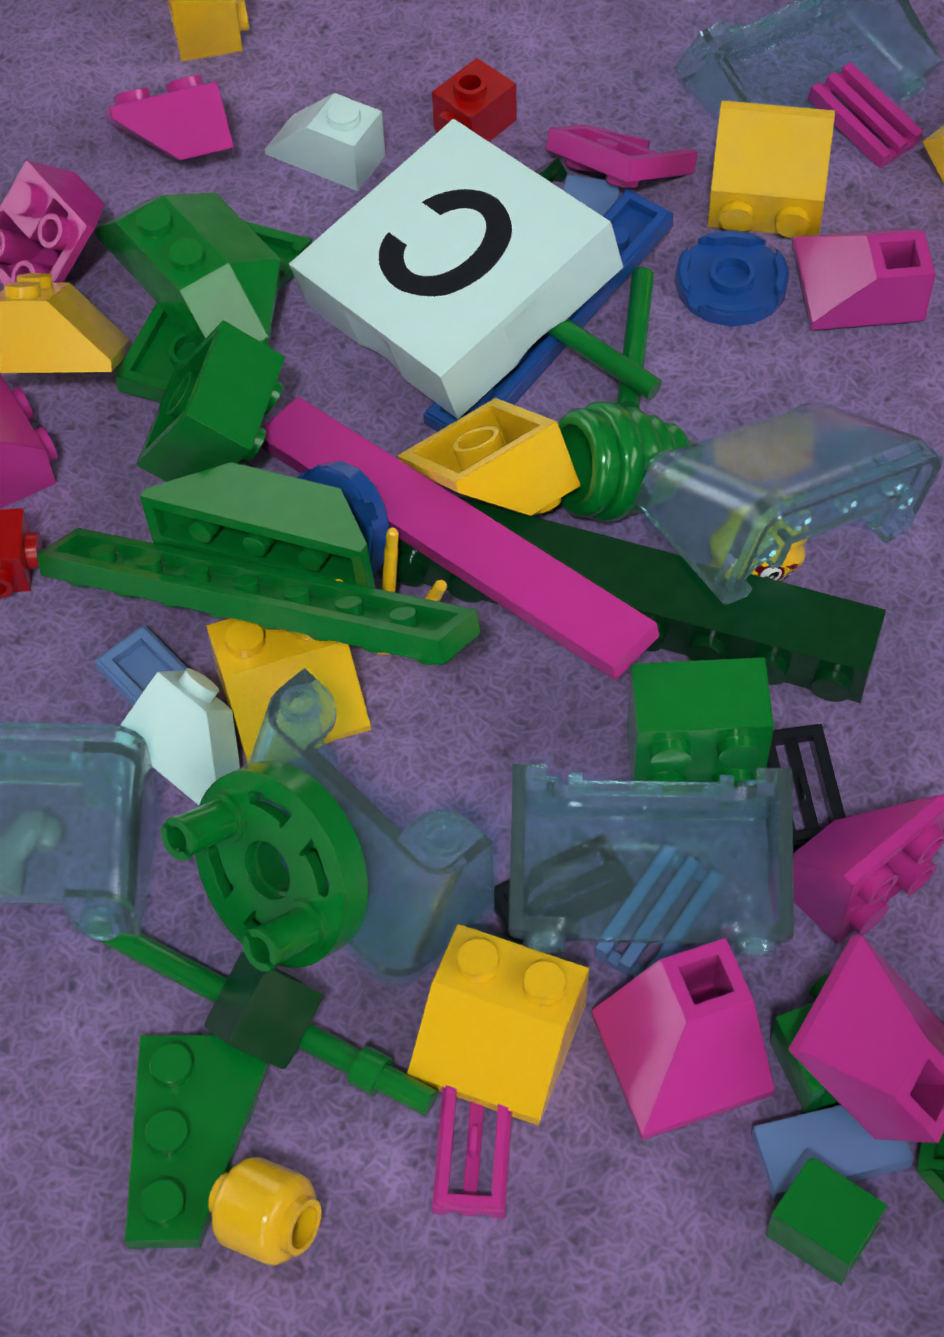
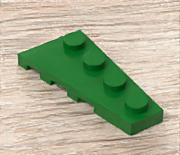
M244 221L281 260L279 292L294 276L289 263L312 244V239ZM158 303L155 304L114 377L118 391L161 403L172 373L197 346Z

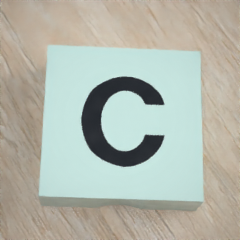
M452 119L289 263L303 296L311 308L360 346L371 349L385 357L396 367L406 381L457 419L517 366L523 355L541 336L567 320L623 268L611 221L455 119Z

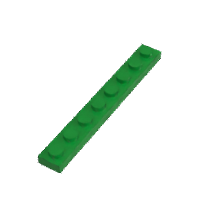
M82 528L74 529L37 553L41 576L67 581L72 586H89L112 591L121 597L134 596L157 601L166 607H184L206 612L214 618H233L258 624L264 629H282L309 635L311 639L317 641L331 640L358 646L371 653L385 652L416 659L417 662L424 665H443L481 634L477 609Z

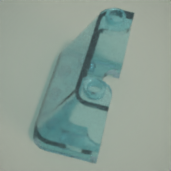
M799 0L743 27H740L738 22L727 27L726 23L722 21L702 30L676 64L675 70L685 88L719 123L721 100L817 109L808 100L811 87L818 82L824 85L827 76L833 72H836L838 75L841 74L842 67L850 61L888 98L897 94L899 99L904 101L921 92L930 84L926 76L942 60L909 0ZM836 94L833 95V96H834L840 103H842L853 115L856 114V113H855L852 109H850Z
M824 402L804 403L792 411L674 451L665 450L660 452L646 466L645 478L635 503L724 605L749 596L752 587L746 581V578L762 563L766 561L772 569L782 566L792 544L861 517L884 543L908 532L941 469L943 460L942 456L926 440Z
M304 668L281 686L271 697L248 765L269 760L290 764L312 776L338 802L358 837L368 876V902L363 923L355 937L343 948L373 978L382 984L394 987L410 985L422 978L442 960L457 924L477 930L495 914L493 842L469 819L458 812L444 809L428 812L415 820L404 831H401L336 769L339 767L337 755L324 744V738L334 728L337 718L334 698L328 689ZM258 792L261 801L267 802L277 807L279 810L284 812L289 818L291 817L290 814H288L284 809H282L278 805L274 804L271 801L263 799L261 792ZM279 852L281 861H282L283 865L285 866L286 870L289 872L288 867H287V864H286V862H285L283 856H282L281 853ZM326 877L327 888L329 890V884Z
M0 723V903L64 905L67 917L72 925L77 927L85 936L95 940H111L118 936L140 937L160 809L149 747L140 734L124 726L106 724Z
M513 764L509 934L512 937L524 939L523 946L543 953L565 951V941L708 944L726 938L729 945H734V954L737 956L769 957L777 955L776 944L787 943L793 938V807L791 768H757L756 780L738 782V788H734V775H720L718 782L582 780V773L568 772V785H564L561 778L547 776V764Z

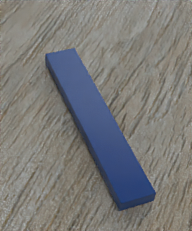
M629 189L625 190L603 215V217L611 221L623 268L568 318L581 328L587 324L672 228V212ZM545 333L527 350L518 365L460 418L494 398L515 405L564 350L566 345ZM436 402L423 414L424 424L437 432L458 420Z

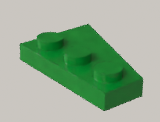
M216 1035L140 1036L125 1243L128 1249L201 1248L212 1220V1213L209 1210L211 1190L217 1179L232 1169L231 1163L247 1123H250L259 1100L258 1094L269 1069V1063L226 1044Z

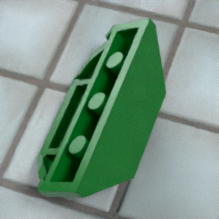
M217 193L162 195L143 201L95 227L96 237L197 347L223 320L263 344L269 345L272 331L271 322L275 310L281 273V260Z
M230 462L148 487L140 495L152 541L155 544L331 580L341 579L346 583L375 588L367 543L341 488Z

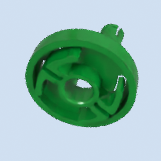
M271 760L249 764L216 780L206 790L198 807L181 815L172 816L166 819V823L162 824L161 837L168 853L179 861H186L195 854L203 887L214 910L231 934L243 945L248 961L261 972H269L276 968V965L287 968H300L312 965L345 947L359 931L368 902V876L358 837L348 817L334 797L317 780L301 769L287 763ZM258 792H261L263 799H266L278 805L279 807L284 809L288 814H290L291 817L289 818L284 812L279 810L277 807L267 802L261 801ZM279 852H280L281 855L283 856V858H284V860H285V862H286V864H287V867H288L289 872L286 870L285 866L283 865V863H282V861H281V858H280V855H279ZM326 877L329 884V890L327 888Z

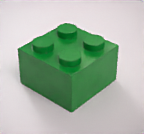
M223 320L172 373L136 465L168 482L230 462L238 463L241 459L248 462L252 460L260 449L266 435V430L260 427L264 414H268L283 389V383L277 379L285 356Z
M765 657L631 664L627 740L632 797L648 796L653 801L667 803L680 800L686 794L714 793L719 798L731 800L743 798L752 791H763L774 730Z

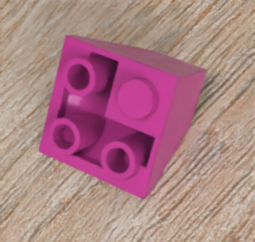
M201 74L170 81L168 84H165L166 94L150 97L148 87L116 94L113 97L115 106L109 107L104 111L107 122L176 161L234 147L218 83L215 81L204 84Z
M29 160L25 161L0 206V282L3 285L17 282V275L27 273L52 274L53 283H63L94 231L105 205L76 172Z
M904 227L793 237L792 245L811 330L925 321L936 274L924 230Z
M940 794L834 820L786 859L780 889L836 944L853 930L859 935L866 934L887 913L889 906L886 904L887 901L901 890L908 895H912L934 874L937 866L933 863L935 853L944 844V796Z
M851 935L788 1050L874 1139L938 1143L944 1132V1023L862 935Z
M726 938L660 959L592 1009L591 1016L641 1140L768 1098L775 1093L754 1000Z

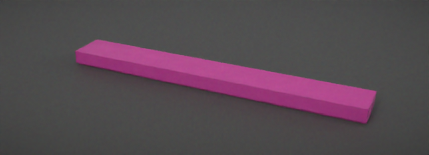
M299 396L263 427L266 430V435L261 448L301 474L306 470L314 468L316 465L326 462L344 461L359 468L375 485L386 508L389 528L394 527L398 530L399 539L615 681L659 637L655 621Z

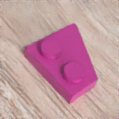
M586 124L549 128L545 150L565 157V164L571 168L583 171L598 170L607 174L606 181L608 183L627 188L638 187L641 180L692 174L695 171L698 152L686 148H681L678 151L658 153L649 149V139L619 134Z

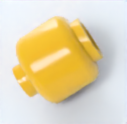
M262 1157L244 1159L234 1166L230 1172L222 1174L213 1185L209 1196L212 1229L217 1241L230 1250L268 1266L282 1264L291 1257L304 1253L314 1241L320 1226L321 1206L319 1201L316 1200V1193L311 1180L297 1171Z

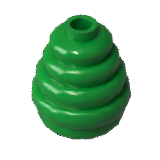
M596 401L590 403L584 409L576 408L571 410L558 423L581 485L561 497V505L573 516L613 523L629 514L636 515L649 506L657 504L669 494L680 491L697 465L696 448L679 426L674 423H666L658 416L646 415L641 409L636 407L621 406L616 402Z

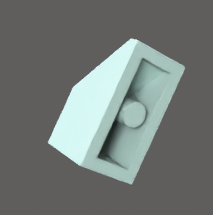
M333 93L293 114L265 148V154L359 191L385 157L382 111Z
M189 668L185 671H158L114 735L199 805L206 790L216 780L240 769L233 712L230 707L216 697L219 692L218 687L203 674Z

